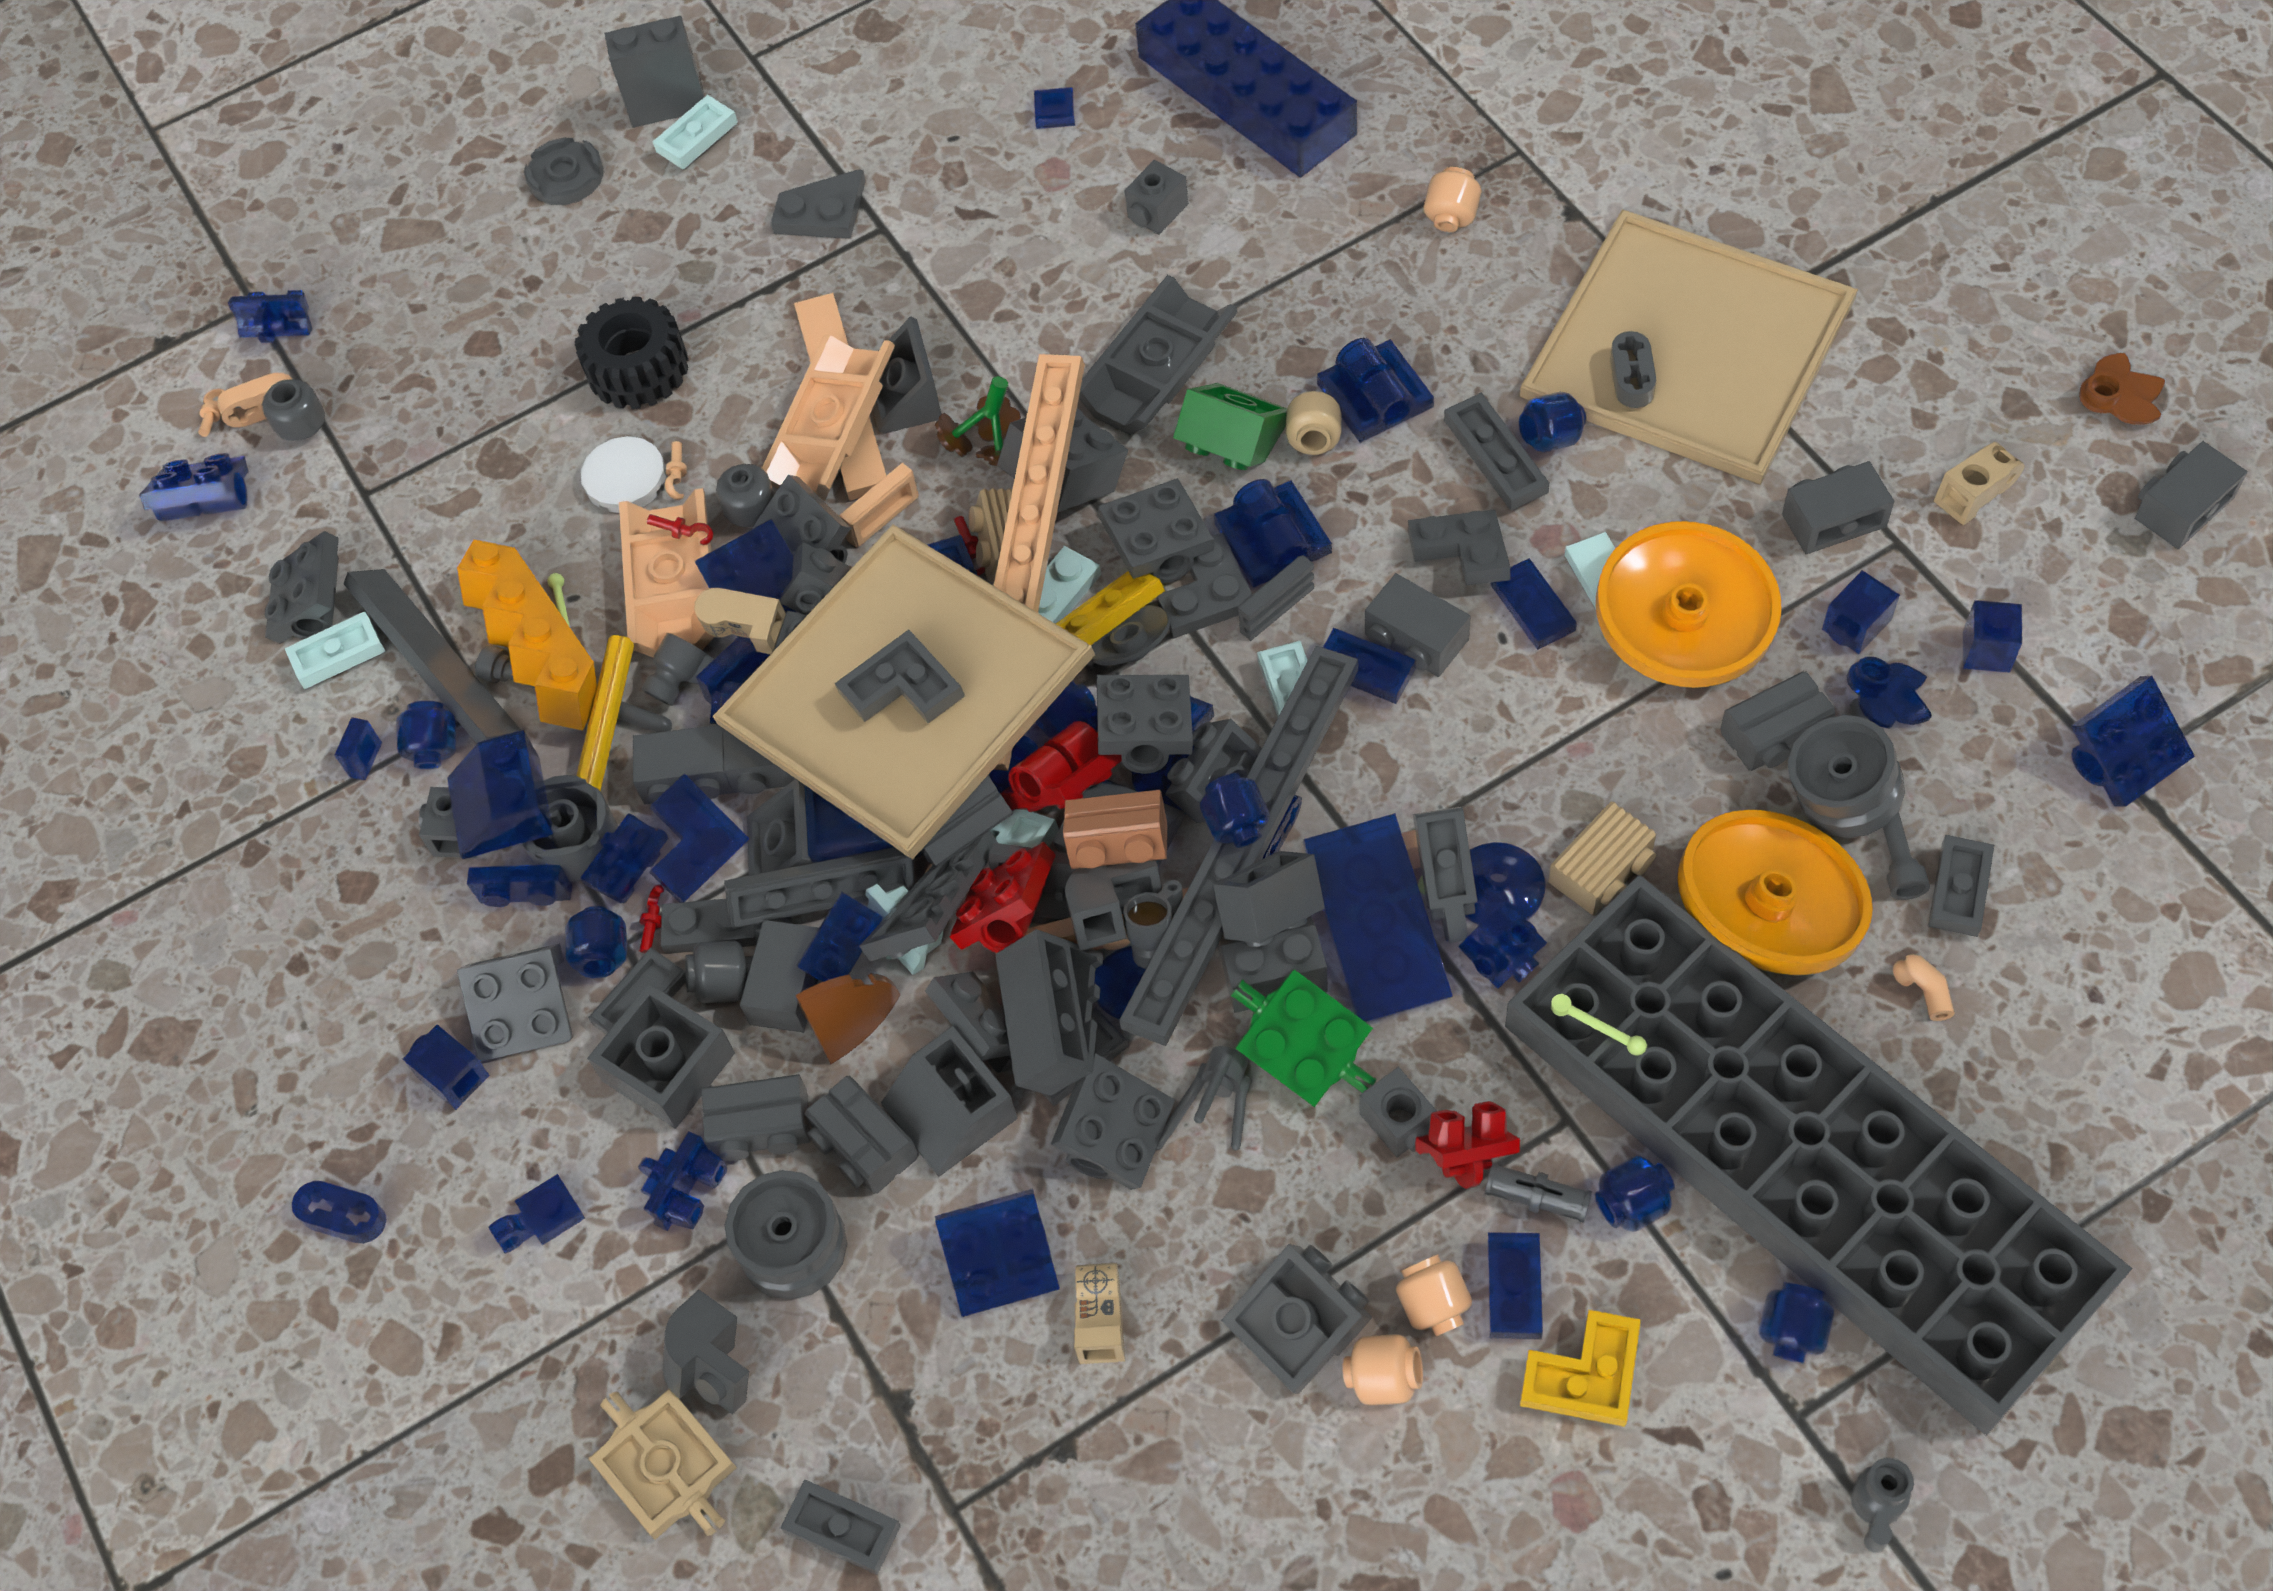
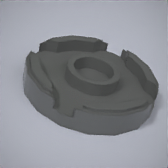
M568 137L548 141L535 149L530 155L532 160L524 168L525 179L530 192L538 200L550 205H567L581 201L596 190L601 184L604 174L598 150L585 140H583V143L575 142L574 138Z

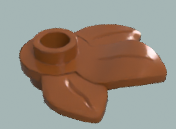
M2125 353L2111 354L2097 362L2094 374L2082 383L2079 390V398L2082 404L2093 412L2111 413L2119 420L2129 424H2150L2161 417L2160 411L2152 403L2161 393L2165 380L2164 378L2149 374L2130 371L2129 359Z

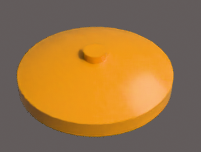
M1688 521L1666 522L1649 526L1621 542L1611 553L1602 569L1595 602L1600 629L1610 647L1626 664L1656 681L1692 688L1726 683L1752 669L1770 648L1780 623L1782 611L1780 590L1776 578L1766 561L1753 547L1726 530L1704 523Z
M1739 810L1724 813L1707 821L1698 828L1688 842L1679 862L1678 888L1687 913L1701 923L1721 943L1736 951L1756 968L1786 975H1809L1830 970L1846 961L1855 952L1869 929L1873 911L1872 897L1861 869L1849 853L1830 836L1797 818L1765 810Z

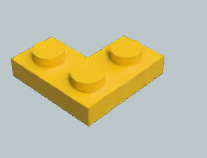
M1588 1310L1581 1359L1528 1350L1520 1406L1625 1427L1628 1418L1641 1319Z

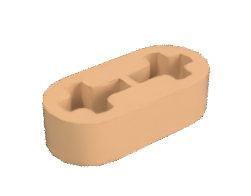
M276 372L223 391L217 400L223 422L228 426L241 428L267 419L262 408L264 395L275 383L282 380H292V378L285 373Z

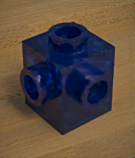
M1506 901L1485 919L1458 947L1474 963L1477 971L1499 989L1511 977L1520 983L1540 964L1534 956L1547 942L1537 932L1534 925L1524 919Z

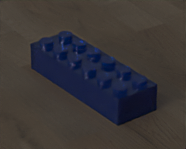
M1166 0L1135 23L1138 57L1299 178L1303 177L1357 135L1356 99L1220 1Z

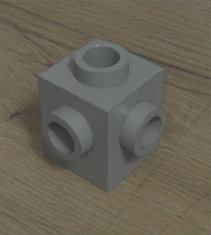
M452 784L448 787H430L427 803L421 806L419 812V836L433 857L477 858L482 835L487 833L490 827V810L485 806L475 788L461 784Z

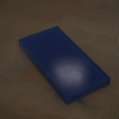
M1390 814L1303 839L1305 852L1314 854L1325 906L1323 911L1355 1015L1368 1023L1451 999L1453 995L1396 814Z

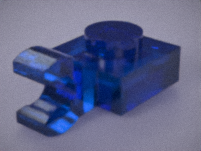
M556 1174L515 1200L521 1211L520 1213L504 1216L493 1222L488 1228L506 1254L519 1247L533 1235L537 1236L543 1246L584 1220L585 1217L559 1175Z

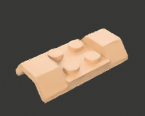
M823 335L762 467L769 475L773 487L779 489L786 476L790 474L798 476L823 501L826 500L844 457H851L883 387L879 381L895 347L891 341L884 340L880 350L875 351L854 349L831 335Z
M695 489L683 505L647 510L629 501L619 502L627 637L634 643L633 650L654 658L666 633L673 634L703 650L714 636L709 635L704 630L696 616L694 607L697 597L704 590L714 588L711 542L707 545L700 544V541L707 537L708 534L704 531H697L691 537L682 535L680 539H676L671 536V531L648 525L647 519L649 514L672 521L680 517L685 519V525L688 526L694 523H705L708 525L704 489Z

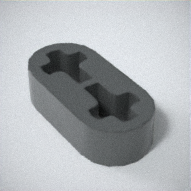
M1633 331L1623 332L1615 337L1611 349L1610 363L1615 394L1618 401L1627 407H1645L1653 400L1656 387V373L1651 344L1648 338L1641 333ZM1626 350H1632L1636 356V361H1629ZM1631 378H1637L1640 389H1634V386L1630 384Z

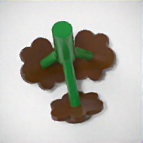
M1000 376L993 377L988 395L980 398L977 403L978 411L973 413L962 424L954 423L953 419L945 413L938 417V421L935 422V427L938 430L937 437L947 451H955L960 457L967 455L973 449V446L968 437L965 436V432L976 426L982 440L987 442L994 440V445L980 448L981 451L976 452V458H984L985 461H988L989 465L997 466L1003 447V439L1006 437L1010 422L1021 419L1019 411L1011 407L1010 400L1005 397L1009 384L1008 381Z

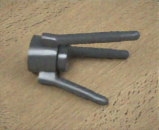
M1215 1046L1212 1048L1207 1063H1201L1196 1078L1166 1122L1156 1150L1163 1148L1203 1086L1206 1090L1194 1116V1121L1198 1124L1203 1122L1215 1096L1227 1098L1232 1095V1092H1235L1231 1148L1233 1150L1240 1149L1246 1097L1252 1082L1251 1078L1244 1075L1249 1062L1245 1055L1226 1046Z

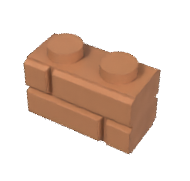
M1160 790L1065 800L1063 836L1071 869L1097 868L1099 866L1144 863L1152 860L1167 859V819Z

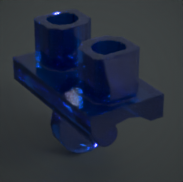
M289 290L285 295H266L264 292H249L247 296H233L228 302L229 308L236 318L239 338L257 337L261 343H272L277 336L310 335L313 330L308 315L309 306L305 293L302 290Z
M628 813L614 833L606 832L600 839L603 848L580 878L584 885L619 903H626L635 891L634 885L647 867H652L661 855L660 850L669 838L665 831L649 826L636 816Z
M841 891L797 963V967L822 982L849 975L863 952L859 946L884 918L883 915Z
M688 1131L677 1152L665 1148L658 1161L643 1157L639 1163L638 1169L648 1177L640 1191L650 1197L643 1209L654 1218L653 1223L655 1226L666 1231L669 1230L671 1224L694 1229L703 1214L704 1204L700 1199L689 1195L696 1181L715 1189L724 1178L728 1169L722 1158L708 1149L701 1136Z

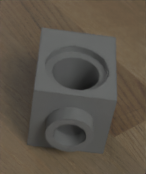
M1399 1066L1359 1095V1114L1396 1157H1399L1408 1149L1415 1152L1416 1137L1429 1135L1431 1112H1437V1110ZM1395 1110H1406L1413 1115V1118L1406 1122H1396L1388 1115Z

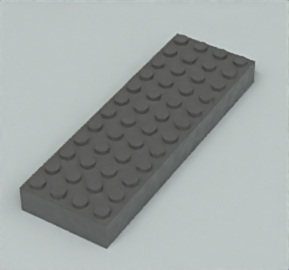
M1640 875L1508 1002L1505 1027L1986 1436L2113 1294L2133 1269L1733 949L1721 943L1701 923ZM1558 994L1567 995L1574 1007L1630 1037L1641 1036L1647 1043L1646 1051L1642 1055H1632L1626 1045L1570 1015H1555L1551 1010L1553 997Z

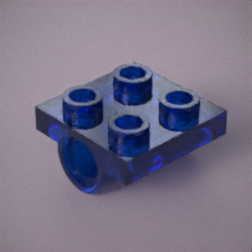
M1368 338L1355 339L1344 346L1338 353L1335 366L1317 374V385L1322 392L1332 396L1339 404L1341 418L1359 442H1363L1434 407V396L1391 339L1377 346Z
M221 453L206 457L204 462L189 464L186 459L168 462L162 466L163 468L156 476L150 479L151 482L139 494L143 509H152L155 517L160 522L200 516L202 512L205 515L245 509L247 507L248 495L244 477L249 472L245 456L230 458L229 454Z
M1267 479L1254 480L1243 486L1236 493L1233 499V506L1214 514L1215 526L1220 533L1224 534L1234 557L1253 588L1270 581L1299 556L1304 555L1313 562L1332 553L1331 541L1292 480L1277 487H1273L1272 483Z
M772 519L694 561L709 588H723L779 599V601L782 592L793 577V555ZM781 603L785 613H787V610L797 612Z
M2140 676L2071 725L2080 742L2071 752L2075 768L2089 783L2103 786L2115 807L2128 806L2195 757L2153 676Z
M1033 1189L935 1216L937 1230L962 1317L1060 1290Z

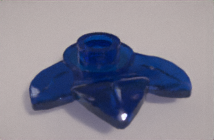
M1864 657L1850 667L1847 673V683L1858 695V705L1863 714L1878 726L1891 729L1895 721L1915 725L1927 722L1932 717L1930 710L1916 693V690L1927 679V676L1922 672L1903 663L1895 662L1888 664L1877 657Z

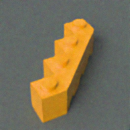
M473 539L457 567L463 605L483 610L489 644L508 647L514 682L535 686L540 722L583 731L590 717L597 689L593 660L516 548Z

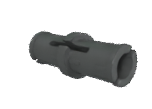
M1493 1163L1485 1195H1493L1529 1206L1528 1211L1538 1214L1541 1209L1584 1223L1592 1191L1548 1180V1174L1538 1172V1175L1534 1176Z

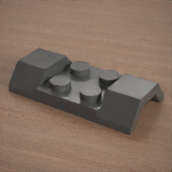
M1167 275L1082 378L1079 399L1094 418L1128 435L1146 428L1165 403L1169 404L1213 350L1215 340L1237 314V307L1229 304L1216 311L1189 298L1176 279Z

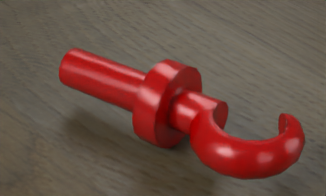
M649 514L647 519L648 525L671 531V536L676 539H680L682 535L691 537L697 531H704L708 534L707 537L700 541L701 545H707L713 539V530L705 523H694L688 526L685 525V519L677 517L675 521L652 514Z
M957 516L954 518V523L961 537V541L958 543L959 549L962 553H967L970 559L976 558L978 537L975 535L971 536L964 517ZM979 567L976 570H970V572L979 576L985 572V568Z
M655 885L652 888L647 900V913H642L639 923L644 926L639 951L644 954L652 948L656 928L662 926V917L659 915L660 907L658 906L660 894L664 892L662 885Z

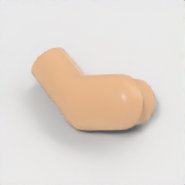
M1914 954L1907 955L1905 960H1899L1894 964L1893 973L1898 983H1901L1903 986H1910L1912 983H1916L1923 990L1930 1020L1943 1021L1954 1016L1955 1013L1947 980L1941 972L1922 956Z

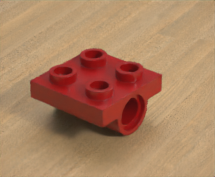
M1075 721L1014 766L1009 772L1010 786L1000 794L1011 810L1027 808L1028 812H1034L1053 805H1057L1058 809H1064L1065 800L1082 799V792L1085 789L1110 778L1113 774L1111 769L1122 761V755H1098V733L1087 723Z
M1042 842L1028 851L1025 848L1017 850L1004 864L993 870L989 867L982 869L971 885L964 903L956 911L957 920L950 933V939L961 950L980 941L984 947L998 953L1026 936L1045 889L1046 879L1056 854L1045 842Z

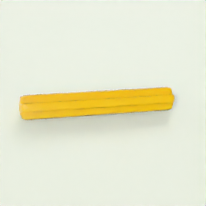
M611 635L607 642L576 776L585 779L588 784L601 791L634 649V643L630 638L619 635Z

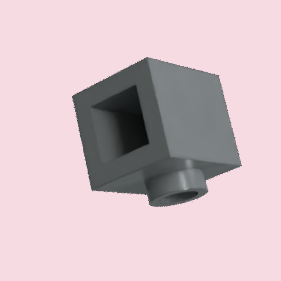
M1153 160L1125 189L1128 218L1137 226L1146 227L1160 235L1188 205L1186 176Z

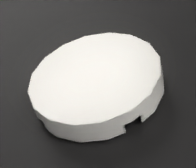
M630 436L614 438L597 446L586 457L581 469V484L592 504L597 507L600 505L608 508L609 512L619 513V502L629 501L644 507L658 496L656 492L661 487V484L664 486L665 479L667 478L665 472L666 465L656 446L645 439Z

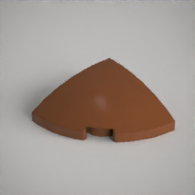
M870 973L868 977L873 984L865 985L861 979H852L849 974L824 981L795 995L830 1064H833L860 1045L877 1029L893 1009L900 997V993L889 978L880 974Z

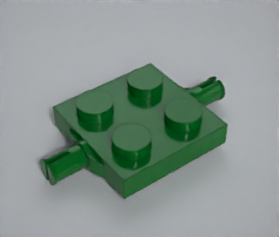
M1292 968L1280 986L1266 996L1259 993L1243 979L1237 986L1252 998L1248 999L1235 988L1232 991L1230 997L1235 998L1253 1012L1249 1028L1234 1048L1313 1107L1318 1104L1329 1087L1340 1081L1341 1078L1361 1093L1366 1091L1368 1087L1357 1080L1356 1076H1359L1371 1086L1375 1084L1377 1078L1372 1077L1354 1063L1358 1048L1373 1027Z

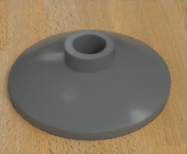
M1145 605L1091 645L1095 653L1091 661L1099 665H1117L1142 659L1167 634L1170 627V619L1166 611L1158 606Z

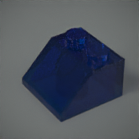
M524 730L478 742L447 777L459 853L462 859L554 834L540 758Z

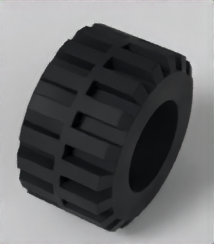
M636 296L626 301L624 297L615 299L616 303L610 305L606 302L599 306L600 310L597 313L591 312L586 317L587 324H580L577 330L579 337L575 338L576 354L591 390L595 395H599L600 400L604 403L609 404L613 401L614 406L621 409L626 405H630L631 409H641V404L648 403L649 406L658 403L657 399L661 397L668 398L673 394L671 389L673 387L679 388L682 384L683 379L681 375L687 374L688 365L686 361L689 360L674 316H671L667 307L664 305L659 306L657 301L650 298L643 302L642 297ZM637 351V352H635V353H633V354L626 355V354H628V353H630V352Z

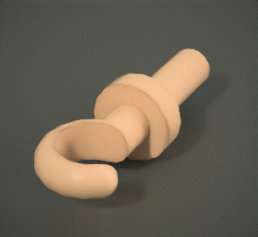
M213 389L206 393L203 398L204 404L200 409V416L203 420L198 431L199 435L203 437L209 435L213 422H218L221 418L217 401L213 399L225 391L223 389Z
M679 441L672 442L671 462H668L665 468V472L668 475L664 483L665 490L675 500L683 499L684 493L679 494L676 492L673 483L679 484L681 477H684L687 473V466L682 462V443Z

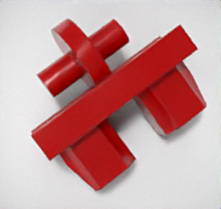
M1487 1101L1474 1104L1472 1107V1126L1464 1127L1465 1116L1457 1111L1442 1110L1431 1112L1429 1135L1416 1137L1415 1151L1419 1154L1429 1153L1434 1158L1437 1166L1442 1168L1443 1175L1446 1178L1455 1177L1462 1188L1469 1189L1479 1186L1483 1180V1170H1488L1492 1167V1158L1520 1153V1138L1507 1131L1506 1109L1494 1102Z

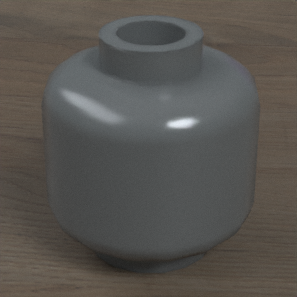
M298 379L279 381L272 385L263 397L262 408L264 415L273 430L283 439L301 441L310 438L319 431L324 423L325 412L315 391L304 381Z
M739 464L729 468L720 476L716 486L717 497L724 516L732 524L739 527H753L775 495L769 475L761 467L754 464Z
M733 940L698 943L693 950V954L685 956L687 992H694L697 1000L701 1003L740 1001L753 956H745L741 944Z

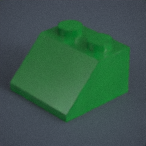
M1220 383L1189 388L1186 391L1173 438L1186 443L1185 449L1192 453L1209 456L1211 452L1224 457L1223 463L1229 467L1248 470V467L1264 463L1286 427L1287 408Z

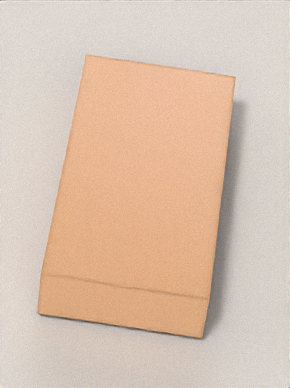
M901 463L839 515L851 527L845 537L855 548L860 547L918 498L919 494L913 471L909 467Z

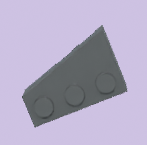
M1036 929L995 955L1015 1085L1051 1096L1093 1072L1097 1023L1091 1020L1092 1003L1099 1000L1100 987L1094 984L1096 968L1103 964V953L1091 948L1080 951L1077 943Z

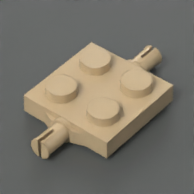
M670 1389L651 1405L635 1412L620 1396L618 1391L609 1394V1397L619 1407L620 1411L618 1412L607 1398L601 1402V1408L607 1412L618 1427L614 1430L609 1441L588 1458L589 1461L654 1540L677 1520L689 1514L696 1520L707 1536L717 1532L705 1518V1515L707 1514L719 1529L725 1520L712 1507L707 1498L712 1490L737 1467Z

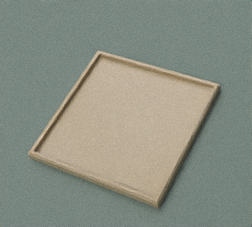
M1622 209L1521 385L1520 397L1761 485L1856 299L1858 289ZM1633 331L1641 333L1648 338L1651 344L1656 373V387L1653 400L1645 407H1627L1618 401L1615 394L1610 363L1611 349L1615 337L1623 332ZM1626 350L1629 361H1636V356L1632 350ZM1631 378L1630 384L1634 386V389H1640L1637 378Z
M893 524L712 717L723 729L913 860L1095 656L1091 645ZM909 629L960 684L965 694V697L930 723L923 719L903 695L864 722L840 695L834 683Z

